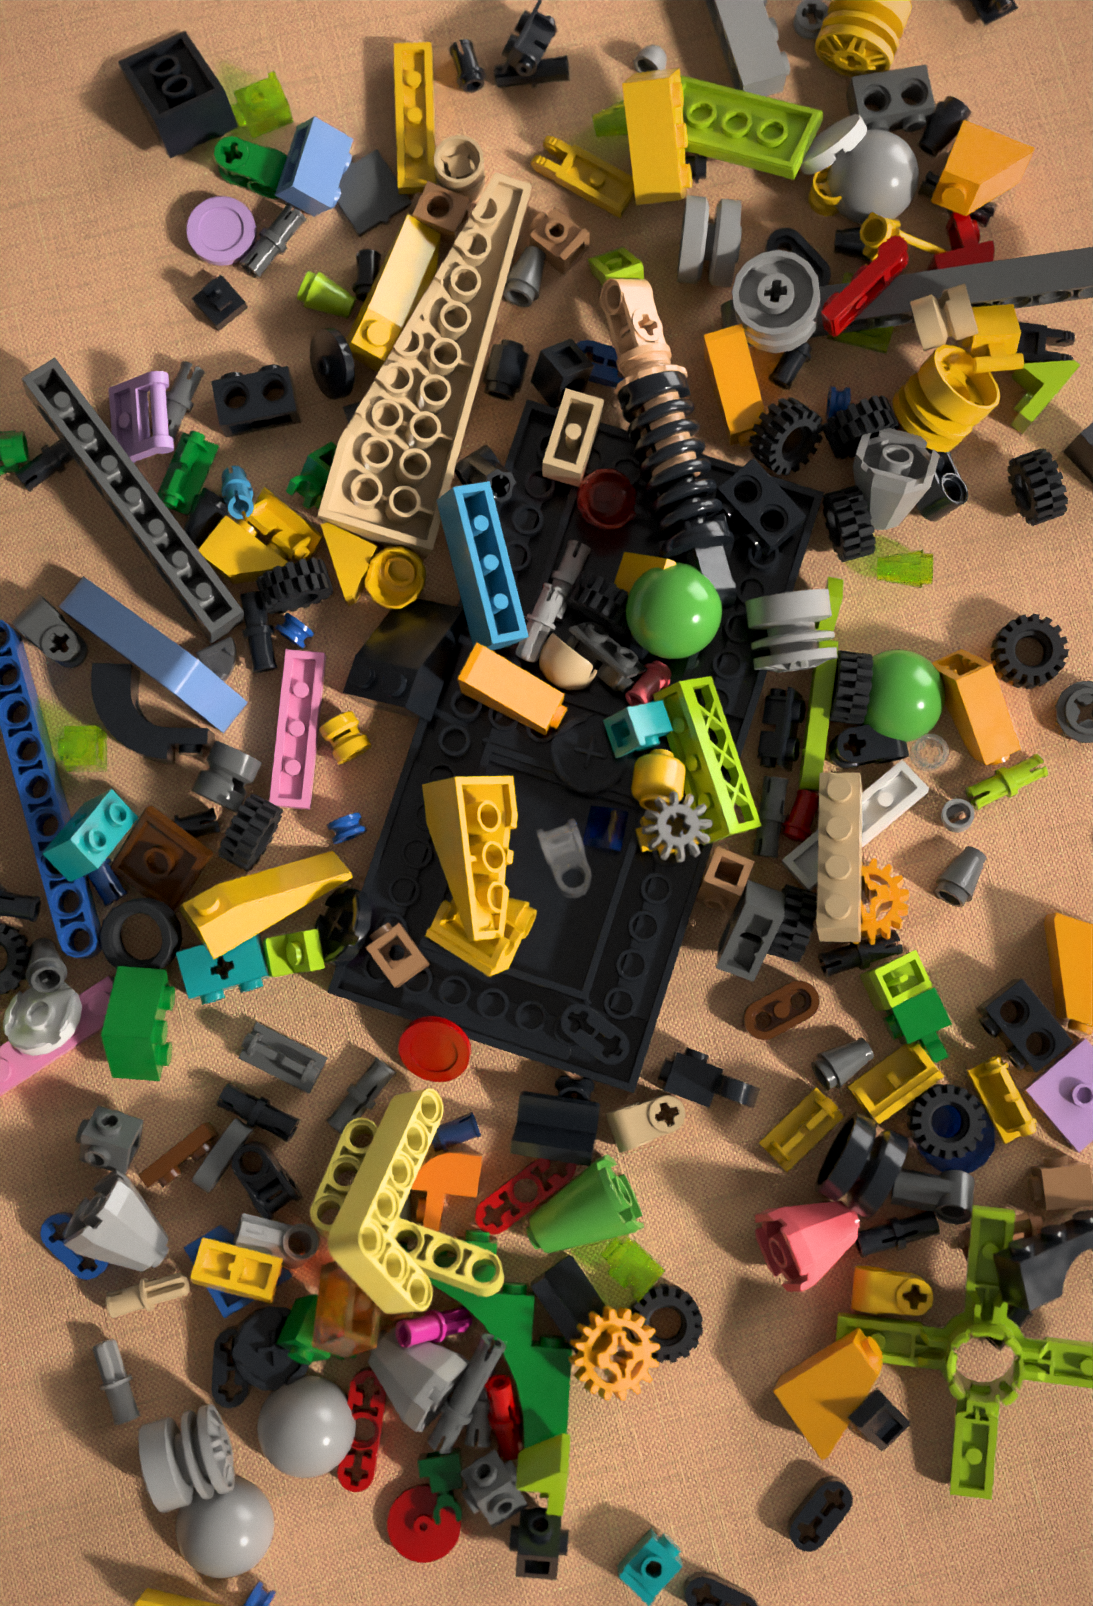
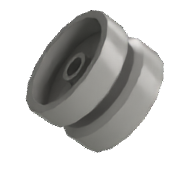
M686 195L677 282L697 284L701 279L704 260H709L708 280L712 286L731 287L735 263H738L741 244V201L721 199L716 205L714 223H708L709 202L707 197Z
M782 250L760 253L745 263L736 275L732 296L737 325L742 323L747 342L759 350L772 353L791 351L807 342L817 329L821 314L818 276L810 263L796 253Z

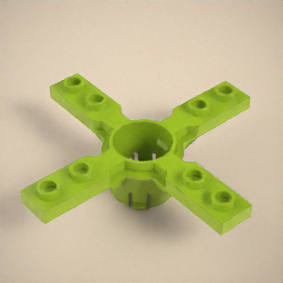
M972 1205L965 1285L964 1312L952 1317L944 1328L924 1326L918 1321L838 1312L836 1341L859 1327L866 1338L870 1336L876 1341L883 1355V1363L937 1369L942 1372L945 1380L949 1383L948 1388L950 1392L957 1398L949 1482L950 1495L992 1500L1000 1401L1005 1406L1013 1403L1019 1397L1015 1387L1020 1390L1023 1380L1093 1389V1342L1045 1337L1043 1340L1024 1338L1018 1325L1007 1317L1008 1303L1002 1301L993 1254L1008 1248V1244L1013 1241L1014 1209ZM971 1332L974 1337L989 1336L999 1340L1004 1339L1005 1344L1013 1350L1015 1355L1011 1367L1003 1376L993 1381L977 1382L964 1377L956 1370L958 1354L954 1352V1346L958 1349L962 1343H967L970 1340L969 1333Z

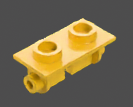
M264 487L256 502L253 503L254 509L252 514L247 517L245 511H242V514L245 515L244 520L248 524L254 525L264 535L270 534L273 537L271 541L288 554V558L291 561L295 559L298 561L306 559L308 561L313 556L323 536Z
M997 1054L966 1072L1003 1144H1007L1019 1136L1026 1137L1036 1132L1035 1123L1037 1121L1035 1117H1031L1007 1070V1063L1003 1062L1001 1056Z
M815 1087L758 1143L788 1172L844 1116L838 1110L836 1104Z

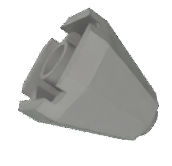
M891 428L880 430L878 437L871 439V433L862 435L853 463L855 486L859 487V491H862L863 500H866L868 504V513H871V524L877 530L897 527L931 487L940 456L934 449L932 454L925 449L927 442L921 436Z
M116 1169L99 1180L93 1187V1190L98 1194L91 1200L85 1197L77 1206L63 1232V1237L66 1238L64 1245L76 1254L140 1272L149 1267L155 1268L164 1260L169 1248L166 1246L168 1242L167 1233L131 1180Z
M395 1328L389 1332L384 1329L380 1331L368 1347L372 1352L368 1363L402 1421L415 1432H422L442 1412V1404L452 1391L454 1392L470 1362L460 1353L430 1341L404 1348V1346H400L396 1339Z

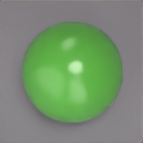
M676 562V565L664 570L659 567L647 570L633 584L626 601V620L632 636L646 651L662 658H685L701 651L714 638L722 617V604L714 585L696 567L685 563Z
M891 649L872 656L873 677L871 679L872 687L869 692L870 699L869 704H867L864 722L859 726L869 725L884 736L902 740L906 743L924 736L938 722L945 704L944 683L938 670L928 659L909 650Z

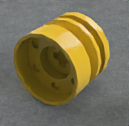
M831 0L827 11L828 16L823 20L814 46L818 58L829 68L848 77L889 71L899 45L898 39L902 37L912 9L910 0Z
M942 345L938 347L923 362L919 372L910 376L906 384L895 392L892 400L894 413L902 427L910 434L921 436L927 442L926 447L937 452H949L962 441V438L972 431V427L980 423L998 405L1000 400L998 384L991 372L974 373L973 358L975 356L955 345Z

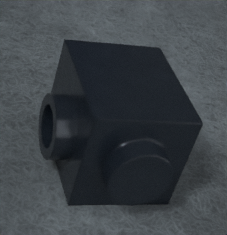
M686 1047L684 1054L675 1052L672 1059L665 1057L658 1080L664 1082L662 1090L710 1108L714 1097L713 1092L723 1069L708 1064L709 1055Z

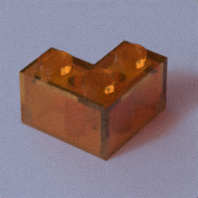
M336 1261L322 1265L312 1347L344 1358L376 1349L379 1327H385L398 1323L401 1320L413 1318V1312L389 1314L382 1311Z

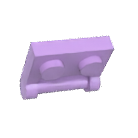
M147 372L109 388L111 433L133 462L155 454L170 453L174 450L173 438L169 436L166 388L169 387V375L166 372ZM149 391L151 401L153 437H150L149 412L147 392Z

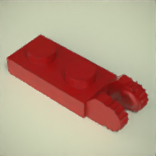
M895 235L889 239L887 238V241L878 247V256L869 265H862L854 273L851 283L841 293L835 292L827 299L823 305L821 316L823 327L830 335L837 337L908 265V245L904 237Z

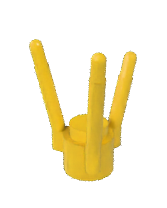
M874 212L868 215L860 229L861 241L866 245L863 249V254L870 258L871 261L878 256V247L883 242H886L887 238L889 239L895 235L904 237L907 244L933 255L947 252L936 245L904 233L898 229L901 226L900 221L882 217Z

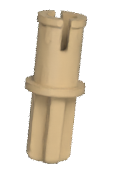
M176 1273L153 1281L143 1278L139 1284L106 1293L107 1310L112 1318L145 1308L151 1311L157 1303L187 1295L189 1293L187 1276L184 1273Z

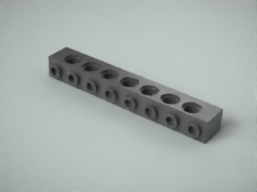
M54 357L24 376L22 382L27 397L209 642L212 644L243 623V609L57 359Z

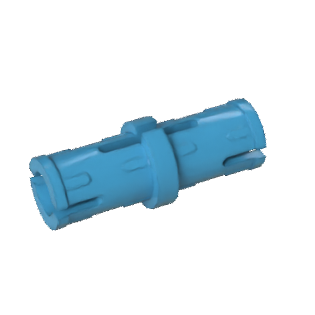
M233 465V473L230 474L228 467L222 472L223 485L221 492L225 503L228 504V511L231 516L236 519H243L242 511H245L247 517L253 512V489L251 483L247 480L244 469Z

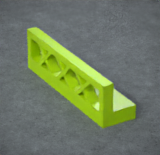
M712 676L679 681L653 694L655 702L663 700L673 731L669 732L666 736L674 758L679 759L685 765L684 790L686 796L688 794L694 796L690 808L695 810L699 805L705 804L707 810L698 817V820H712L710 828L698 830L710 837L708 844L734 834L762 827ZM701 688L706 703L705 708L698 703L694 689ZM709 727L716 733L718 739L717 746L710 740L708 734ZM722 765L728 769L731 778L730 784L723 779L720 770ZM734 803L741 807L745 819L744 823H738L733 809Z

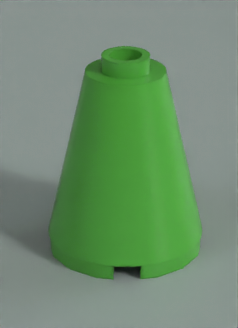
M604 1155L595 1160L529 1217L530 1226L526 1228V1232L535 1249L541 1248L548 1254L636 1233L644 1228V1223L636 1221L637 1218L643 1216L636 1195L625 1174L618 1177L611 1169V1167L617 1165L611 1156Z

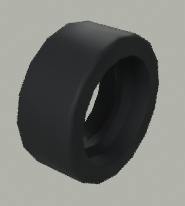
M150 897L133 899L113 908L104 919L100 932L101 949L108 962L116 969L118 966L162 969L169 965L176 957V952H179L183 939L181 923L175 912L164 902ZM143 913L149 915L156 921L161 930V949L156 956L150 959L139 960L134 958L127 952L122 943L121 929L123 922L133 914Z

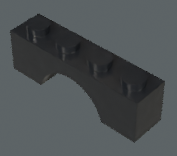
M1093 1210L1076 1212L1072 1215V1219L1061 1224L1045 1226L1041 1228V1233L1030 1238L1013 1240L1008 1244V1248L993 1254L1003 1302L1031 1311L1063 1295L1065 1277L1071 1264L1086 1250L1091 1249L1093 1251Z

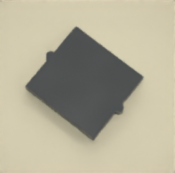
M377 149L355 163L350 162L348 169L342 174L338 186L341 189V194L337 203L359 237L382 223L385 225L389 224L390 218L409 208L412 203L407 194H399L398 180Z

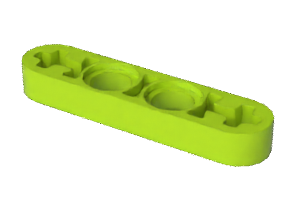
M826 640L817 642L818 649L836 647L838 656V641ZM837 658L827 660L813 668L799 773L798 788L819 791L820 773H823Z

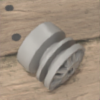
M828 589L780 593L745 601L749 629L767 630L768 632L767 638L751 643L752 650L770 649L771 656L753 659L755 670H768L777 673L815 668L827 660L838 658L836 647L818 649L817 642L835 638L834 631L815 630V622L832 616Z
M207 1404L201 1406L197 1415L192 1410L185 1411L181 1416V1432L175 1421L170 1417L143 1424L139 1429L138 1445L142 1472L147 1490L159 1512L165 1513L190 1505L193 1499V1484L203 1499L212 1498L215 1489L219 1494L232 1492L235 1483L232 1446L220 1414L214 1405Z

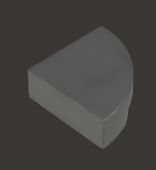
M232 637L195 652L198 660L225 682L234 669L237 655L235 642Z

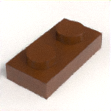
M210 1122L202 1123L138 1175L147 1188L158 1183L164 1188L183 1173L179 1166L191 1157L196 1162L210 1152L214 1147L211 1140L218 1136L219 1133Z

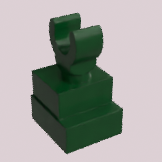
M460 1447L453 1448L450 1454H442L439 1452L440 1450L420 1453L417 1461L420 1478L429 1477L431 1492L437 1493V1503L433 1511V1518L437 1525L441 1523L440 1510L445 1506H450L455 1510L457 1521H460L462 1518L461 1503L454 1497L453 1492L454 1489L463 1488L464 1479L460 1474L463 1464Z

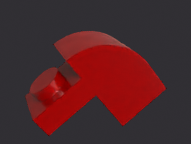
M953 211L945 226L952 250L934 255L927 271L992 262L995 255L994 241L990 240L979 243L980 230L976 220L971 221L970 214L964 216Z

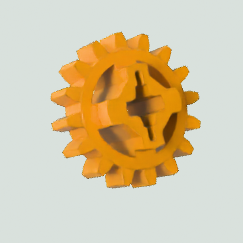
M872 858L869 866H863L862 863L861 889L864 890L865 897L871 903L869 905V913H867L866 907L863 906L861 901V936H867L870 945L875 944L877 934H881L886 940L890 939V926L900 930L903 920L899 916H907L909 905L903 903L909 899L908 889H899L903 885L902 875L892 878V866L888 864L882 870L878 869L877 859ZM872 880H875V881L881 883L882 885H878L877 883H875V882L872 881ZM889 911L884 918L877 921V917L881 912Z
M605 1306L603 1317L594 1312L589 1313L591 1324L588 1327L582 1324L577 1325V1329L583 1334L581 1339L570 1340V1344L578 1349V1354L569 1357V1362L575 1366H580L573 1374L574 1377L581 1382L586 1381L584 1389L592 1394L598 1391V1396L607 1401L611 1398L612 1393L619 1400H625L627 1389L638 1395L641 1393L638 1382L642 1379L651 1383L653 1380L650 1374L647 1373L648 1368L659 1366V1362L651 1358V1353L660 1349V1344L649 1340L655 1333L654 1328L648 1325L643 1326L645 1318L642 1315L634 1313L631 1316V1310L622 1306L618 1309L617 1314L613 1308ZM621 1326L629 1328L636 1339L626 1338V1332L622 1330ZM593 1367L603 1368L608 1380L601 1379L595 1373Z

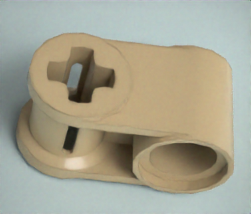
M666 1094L641 1103L636 1102L611 1111L605 1114L617 1149L621 1153L678 1130L684 1123L685 1109L678 1098ZM667 1102L670 1108H678V1113L673 1115L674 1122L672 1124H667L664 1119L657 1120L655 1114L661 1111L660 1104Z

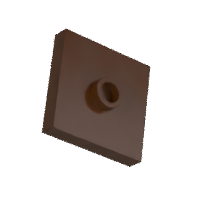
M150 805L142 812L110 867L116 875L146 898L150 897L162 901L176 913L214 852Z

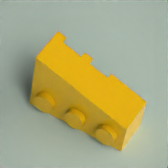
M680 67L634 73L622 83L636 205L682 200L687 194V188L692 187V172L690 164H685V148L688 147V134L686 124L683 123L682 107L684 105Z

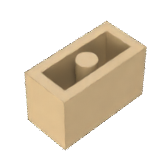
M565 389L542 462L543 477L577 487L581 486L603 415L604 399Z

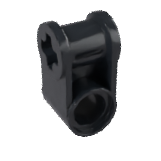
M926 447L925 449L932 454L933 450ZM950 451L937 452L940 457L931 487L916 504L920 514L932 522L943 518L964 504L968 499L967 486L957 471Z
M869 725L844 730L830 742L828 747V755L831 761L840 768H852L873 763L883 764L909 757L905 741L884 736ZM848 743L849 746H855L857 751L855 753H852L850 750L845 751L843 745Z
M259 1141L249 1142L234 1154L232 1169L264 1219H274L275 1212L292 1200L298 1202L303 1198L292 1177L282 1168L266 1144ZM254 1151L261 1156L263 1166L260 1171L252 1172L245 1168L243 1164L245 1152ZM279 1190L283 1191L272 1200H269V1197L274 1195Z

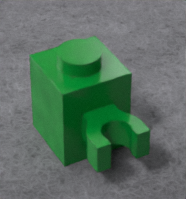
M332 441L309 454L301 474L290 479L286 492L292 496L298 492L305 498L302 505L307 509L313 506L318 509L320 508L337 447Z
M935 987L928 988L895 1007L885 1010L888 1016L883 1018L884 1024L893 1040L898 1038L901 1044H910L919 1040L921 1047L934 1064L949 1057L936 1031L950 1026L952 1023Z
M317 1294L296 1298L276 1344L289 1351L288 1356L294 1361L310 1365L311 1362L329 1359L330 1355L339 1360H345L346 1355L350 1358H356L362 1342L340 1332L348 1313Z

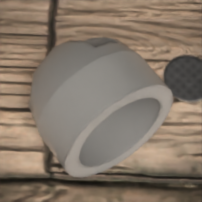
M648 45L634 59V67L638 73L663 70L666 67V53L660 46Z
M963 799L948 801L941 813L943 825L948 831L955 833L967 830L974 819L972 805ZM963 813H965V815L967 816L966 818L959 820L955 823H951L949 821L960 816Z

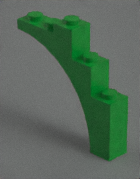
M466 1230L465 1236L457 1237L458 1240L497 1255L498 1239L490 1238V1232ZM398 1242V1244L406 1253H410L414 1250L407 1249V1242ZM447 1250L442 1251L435 1258V1265L440 1268L450 1267L455 1263L457 1255ZM490 1265L479 1266L475 1270L473 1278L478 1282H489L495 1276L496 1270ZM428 1277L432 1285L462 1303L486 1327L488 1332L494 1335L493 1339L495 1341L499 1338L505 1343L506 1349L503 1354L516 1381L523 1411L524 1449L560 1434H567L572 1364L569 1362V1357L572 1356V1348L569 1343H564L565 1337L559 1335H540V1341L532 1340L535 1292L527 1290V1284L503 1282L502 1288L497 1293L484 1297Z

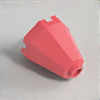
M842 1201L768 1208L755 1214V1223L762 1222V1227L755 1230L757 1243L771 1273L774 1276L783 1274L788 1280L781 1284L787 1292H802L814 1286L858 1239V1228L860 1226L858 1216L855 1212L849 1210L848 1206Z

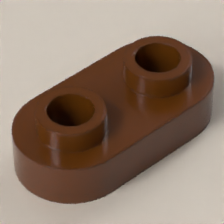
M793 981L752 1002L743 1014V1025L746 1032L753 1038L769 1040L806 1021L818 1010L820 1002L818 992L808 982ZM795 993L801 994L804 998V1005L800 1009L794 1008L790 1002L792 995ZM760 1012H765L770 1019L769 1024L764 1028L759 1027L755 1021L757 1014Z

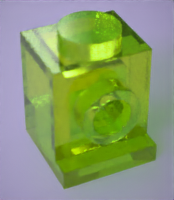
M275 71L267 73L268 78L233 91L237 103L231 105L232 111L239 127L246 125L252 139L294 122L289 103Z
M96 725L64 726V737L59 738L58 753L60 760L64 761L66 771H107V732Z
M625 1235L621 1240L618 1237L613 1238L600 1253L611 1266L607 1273L623 1288L631 1284L634 1287L631 1290L632 1297L638 1302L665 1272L664 1266L629 1235Z

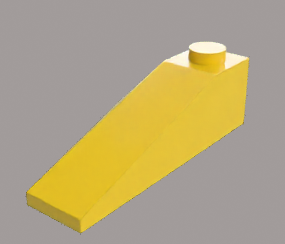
M408 214L346 338L353 358L379 372L389 356L393 346L431 284L437 270L441 234Z
M513 776L452 777L422 784L427 826L468 941L502 938L505 931L509 889L504 884L506 866L512 864L514 851L509 850L511 829H516L518 818Z

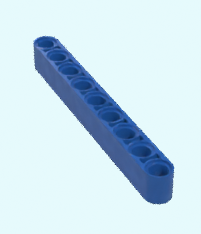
M0 620V632L7 633L6 642L0 647V728L57 938L62 951L68 956L81 959L93 958L102 950L100 940L101 925L88 877L84 878L82 876L69 882L62 874L57 875L55 873L53 864L42 854L71 819L22 638L14 628ZM16 668V680L12 684L4 686V674L6 671ZM21 705H26V718L19 723H14L13 713L15 709ZM36 742L38 747L37 754L33 759L25 761L23 758L24 748L27 744ZM46 779L48 783L47 793L41 798H35L33 795L34 785L38 781ZM50 817H56L58 820L57 831L51 836H45L43 832L44 822ZM76 892L79 897V905L75 911L68 913L64 908V899L69 893ZM81 930H86L90 936L89 945L86 949L78 951L74 945L75 935Z

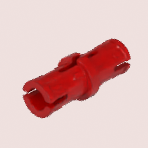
M495 1375L488 1378L485 1384L490 1405V1412L488 1414L489 1425L495 1431L500 1458L514 1460L518 1458L519 1452L524 1449L519 1430L521 1414L519 1408L514 1404L510 1378H506V1375Z

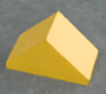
M329 522L323 523L321 528L344 598L348 606L354 605L365 587L364 581L367 576L369 562L379 553V549L376 545Z

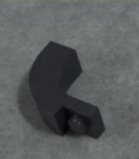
M92 663L91 690L96 711L104 726L120 743L146 759L164 764L175 763V749H179V754L185 756H202L203 750L212 749L215 734L208 728L161 727L150 723L145 718L139 703L140 671L132 664Z

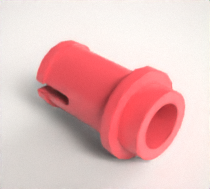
M660 661L647 663L645 665L648 668L647 671L643 673L631 690L625 694L627 702L631 706L650 703L654 698L653 694L659 692L661 688H667L670 684L672 673L668 666Z

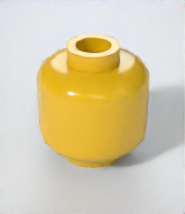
M655 749L650 754L641 756L634 765L631 786L633 797L639 801L642 808L659 812L654 804L655 799L658 797L662 798L669 807L670 793L677 792L680 802L684 793L685 765L679 759L674 758L672 752L664 749Z

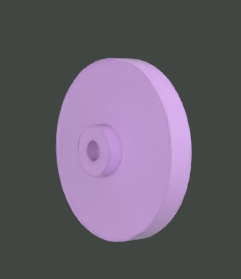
M217 196L201 202L192 211L188 219L187 237L193 251L202 260L213 265L225 266L239 262L253 248L256 241L257 229L253 215L242 202L231 197Z

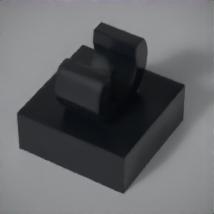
M222 274L215 280H211L192 298L194 304L218 331L248 308L243 298Z

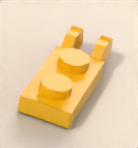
M546 136L542 143L545 150L564 161L560 166L541 155H535L530 163L533 169L544 177L555 180L557 184L621 218L635 195L633 176L575 144L571 146L556 137Z

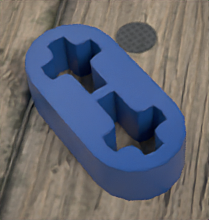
M591 340L578 342L577 345L583 353H592L593 361L598 362H592L594 367L588 381L616 389L617 384L624 378L618 377V370L615 369L618 368L616 363L618 357L615 348Z
M62 1212L47 1218L41 1227V1239L45 1246L75 1276L80 1279L89 1280L105 1272L109 1266L108 1262L95 1259L94 1262L98 1266L97 1268L91 1266L84 1269L81 1265L85 1259L84 1256L76 1254L64 1245L65 1238L55 1240L53 1237L56 1233V1228L53 1224L60 1225L65 1222L68 1224L73 1214Z

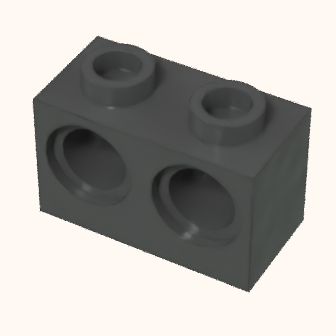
M927 64L851 77L846 93L850 116L854 114L860 115L867 130L895 131L903 129L906 132L917 131L928 124L935 110ZM910 98L916 102V105H909L902 99ZM865 105H875L880 111H870Z
M747 880L743 893L719 940L716 960L717 969L754 982L784 919L785 893Z

